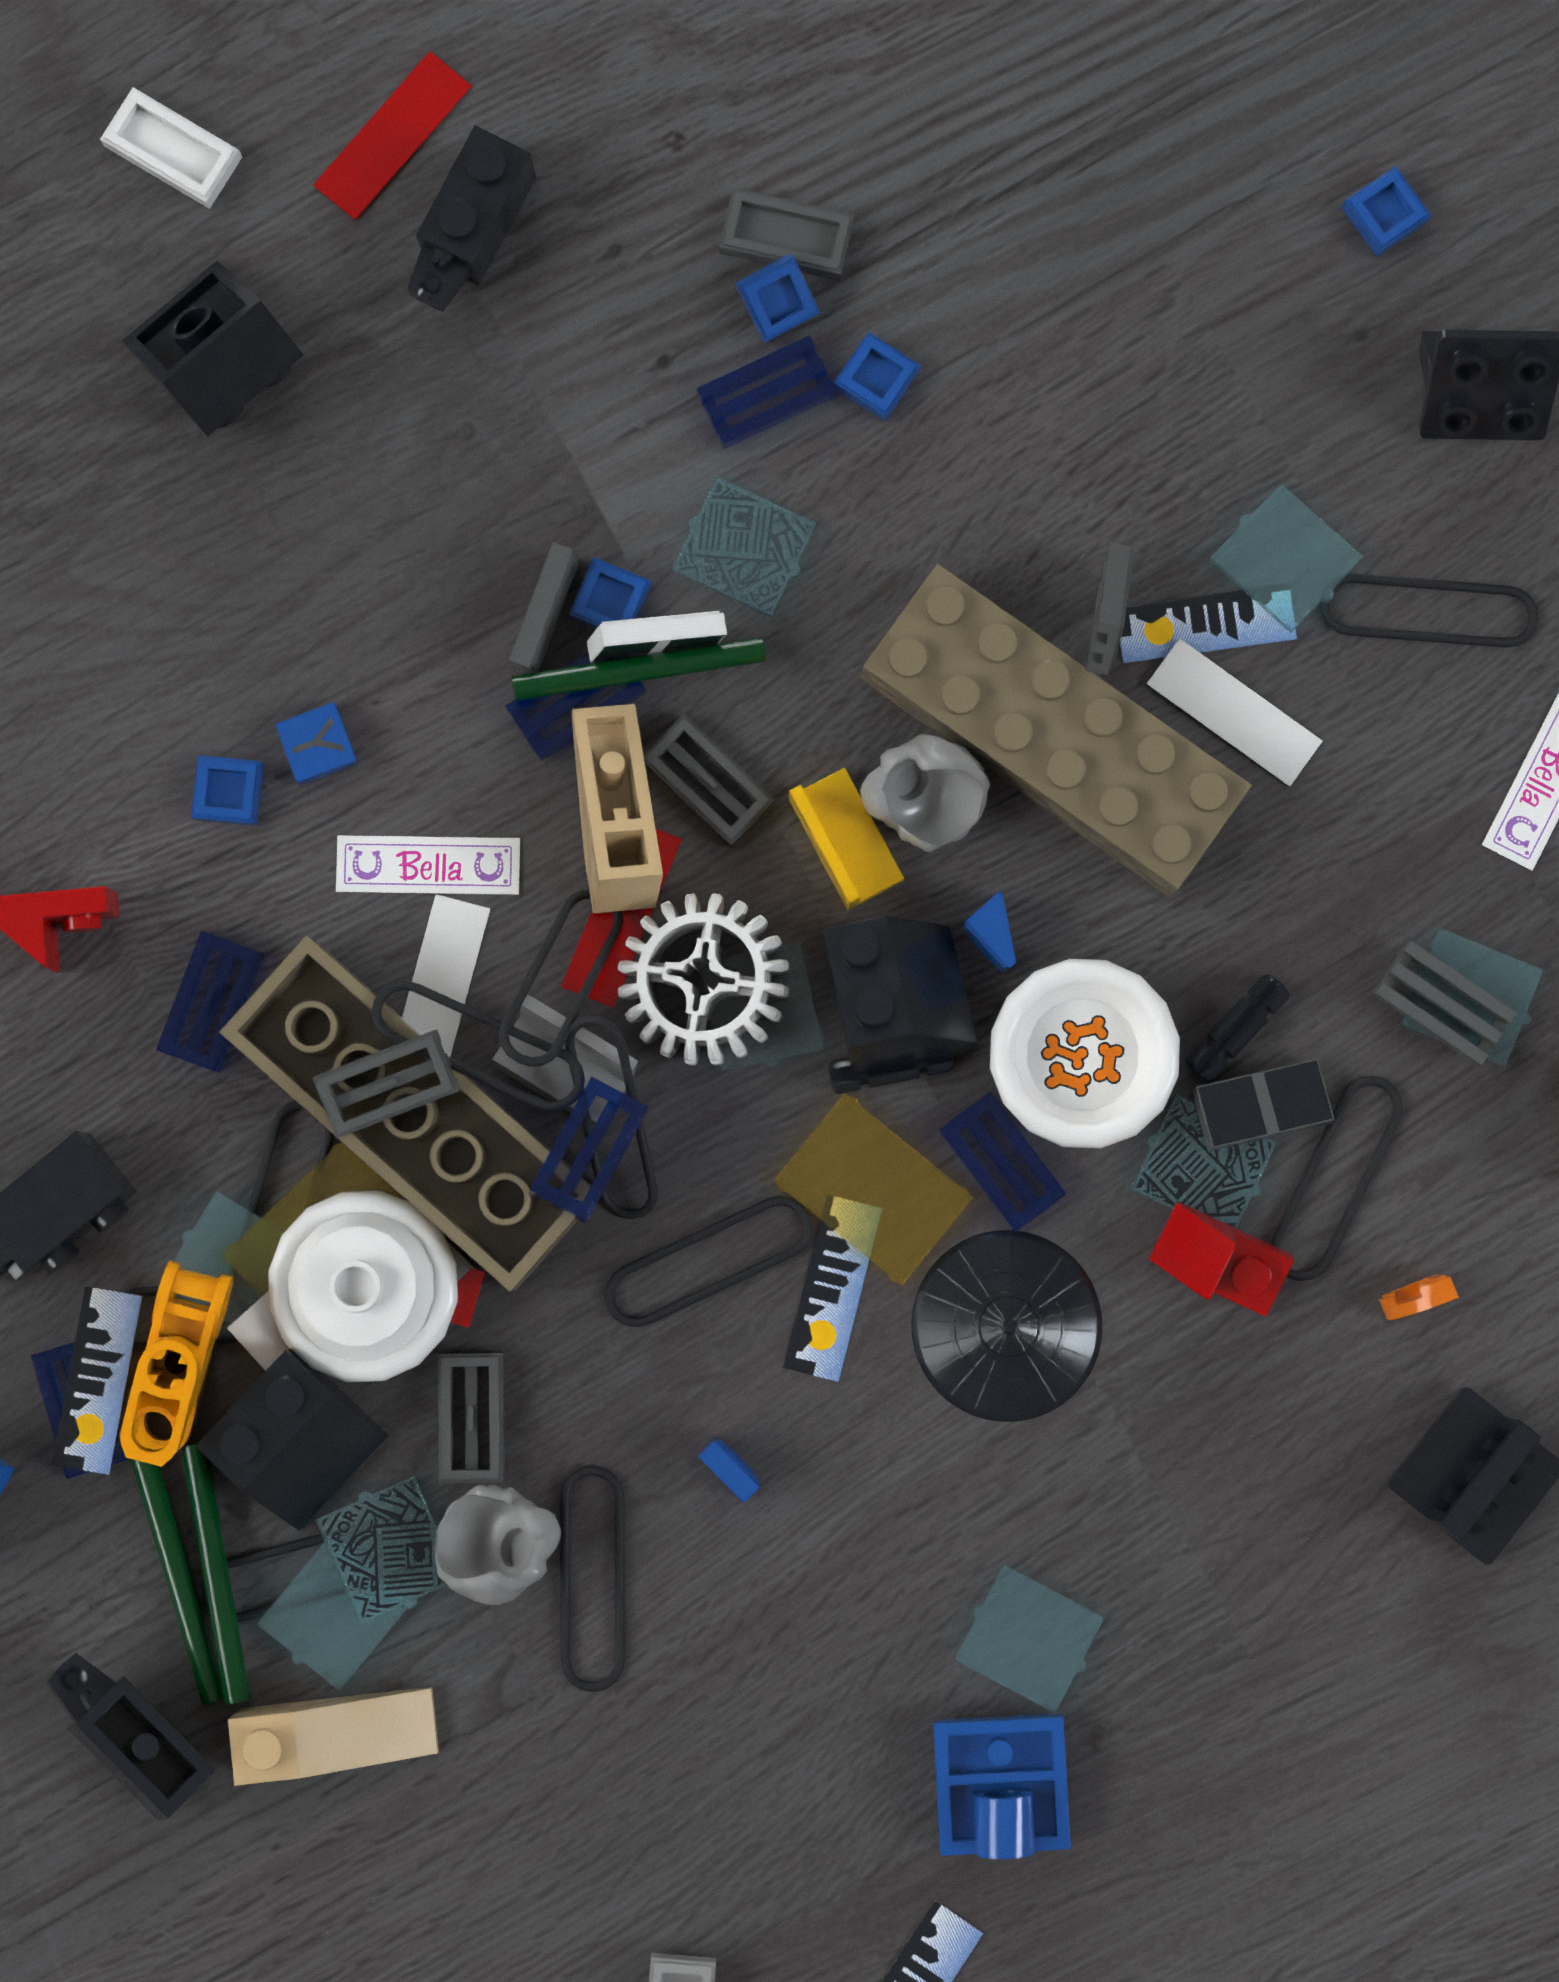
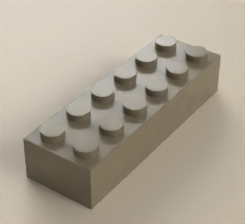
M938 563L862 669V681L947 741L964 746L985 768L1168 897L1172 896L1181 887L1252 787V784L1100 677L1086 671L1083 665Z
M307 935L219 1032L333 1134L334 1131L313 1077L396 1045L383 1037L373 1024L371 1010L377 995L318 942ZM385 1002L383 1003L381 1014L387 1028L407 1039L421 1035ZM413 1052L331 1084L335 1096L430 1059ZM453 1069L451 1070L454 1078H457L461 1088L460 1091L338 1138L510 1292L516 1291L601 1196L598 1191L472 1079ZM433 1072L341 1108L344 1119L348 1120L438 1085L441 1082L437 1072Z

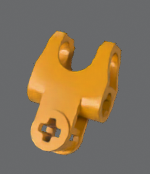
M169 1260L153 1308L152 1327L146 1349L137 1365L121 1428L120 1440L126 1458L162 1467L191 1437L212 1364V1350L215 1339L219 1335L227 1311L233 1286V1276L221 1274L217 1278L183 1269L182 1264ZM177 1293L180 1295L200 1299L211 1303L210 1306L177 1298L175 1296ZM177 1352L181 1355L178 1364L187 1365L182 1373L176 1374L173 1372L174 1362L166 1359L169 1353ZM148 1412H158L166 1416L172 1426L171 1438H159L153 1435L147 1425Z

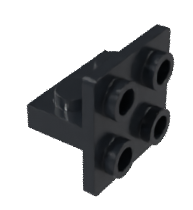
M1422 331L1419 357L1426 388L1419 423L1422 438L1542 440L1545 438L1559 382V331Z
M1462 1387L1394 1472L1387 1485L1390 1490L1481 1563L1490 1565L1559 1478V1459L1538 1443L1542 1437L1524 1422L1506 1417L1471 1388Z

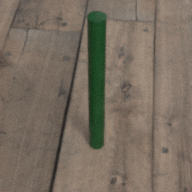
M762 637L514 675L511 676L514 699L515 701L762 663L766 662V654Z
M194 1444L181 1447L223 1696L225 1705L251 1700L210 1460Z
M130 1459L202 1705L220 1700L224 1696L219 1666L160 1467Z

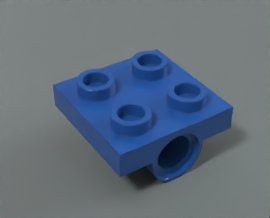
M1061 1713L932 1720L939 1852L941 1856L977 1854V1856L986 1859H1016L1034 1855L1036 1851L1071 1849L1064 1717Z

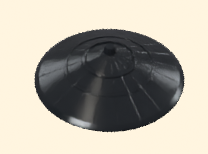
M997 1230L985 1232L965 1239L950 1248L932 1265L925 1275L917 1292L912 1311L911 1325L914 1350L922 1371L938 1393L955 1407L973 1416L991 1421L1017 1422L1029 1420L1049 1413L1064 1404L1081 1388L1090 1375L1098 1357L1102 1340L1100 1303L1095 1288L1085 1270L1067 1251L1057 1244L1041 1236L1023 1231Z

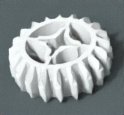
M692 893L685 896L686 915L679 917L677 909L670 901H666L661 904V910L668 922L662 927H659L649 916H644L641 919L640 924L652 936L646 944L636 937H628L625 944L632 951L641 954L639 963L629 960L620 961L618 970L628 976H637V983L625 984L619 987L618 995L622 999H640L641 1003L630 1008L625 1013V1017L630 1023L641 1022L649 1017L651 1021L643 1028L640 1034V1038L645 1043L650 1044L662 1033L666 1034L661 1044V1055L672 1058L680 1044L684 1043V1061L688 1065L695 1066L700 1059L701 1047H707L710 1062L716 1066L723 1064L722 1044L729 1042L732 1051L739 1058L747 1055V1048L740 1038L747 1031L760 1043H764L768 1039L766 1032L755 1023L761 1015L772 1022L779 1023L783 1014L775 1007L767 1005L769 996L780 999L788 998L790 996V989L788 986L780 983H771V976L783 975L789 972L790 964L787 960L782 959L768 960L767 956L777 952L783 946V943L777 935L767 937L760 942L757 938L765 931L768 925V921L762 915L753 918L744 926L742 923L748 910V906L744 902L738 900L731 907L728 915L725 916L723 915L724 898L720 894L713 893L708 901L707 912H701L698 897ZM702 929L701 938H697L694 952L688 959L681 962L665 961V964L658 963L662 954L672 942L682 935ZM722 931L737 937L747 946L754 962L755 977L743 976L739 972H732L724 968L722 964L723 948L720 945ZM709 960L710 970L716 976L722 978L725 982L735 984L718 983L714 990L708 986L710 993L701 995L699 999L697 987L686 981L683 977L674 975L690 977L694 969L700 972L699 966L707 964ZM654 982L665 983L671 987L683 990L686 996L685 1012L688 1014L686 1029L674 1025L664 1015L655 996ZM743 995L751 997L745 1009L733 1021L720 1028L706 1031L707 1021L711 1020L714 1007L720 1000L733 996L742 997Z

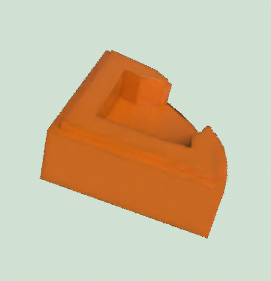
M1433 1274L1382 1295V1299H1379L1386 1319L1395 1320L1431 1309L1457 1299L1459 1296L1450 1276Z

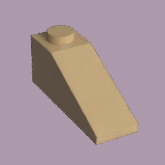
M635 704L572 709L571 717L583 850L593 913L656 908L663 871Z
M433 1687L240 1708L228 1719L234 1786L299 1779L432 1755L439 1752Z

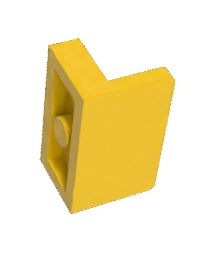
M845 767L804 789L799 785L789 790V802L847 910L904 881V877L871 815L865 810L862 799Z

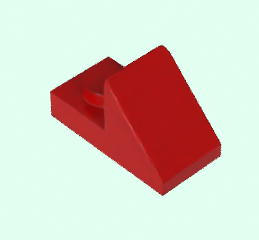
M106 886L0 896V930L44 967L60 973L58 923H62L63 932L81 933L101 930L102 919L120 918L118 893Z
M1176 1201L1149 1256V1260L1207 1300H1210L1213 1293H1216L1266 1317L1294 1262V1257L1286 1251Z

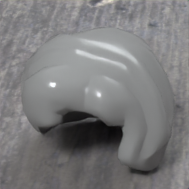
M920 734L899 747L887 749L880 756V766L868 774L860 789L862 803L868 814L883 821L889 828L895 829L902 841L910 842L913 846L921 848L925 852H932L947 844L963 839L969 833L970 829L982 816L990 783L982 764L964 746L946 741L937 736Z
M477 1485L449 1505L445 1516L438 1525L435 1537V1565L437 1574L446 1582L451 1590L473 1601L487 1605H499L513 1601L526 1588L542 1579L547 1572L546 1561L556 1550L561 1539V1529L554 1513L538 1507L531 1500H527L512 1487L502 1488L496 1485Z

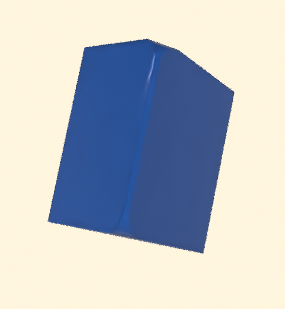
M999 891L966 920L962 932L1000 973L1003 972L1005 974L1014 966L1016 958L1003 894Z

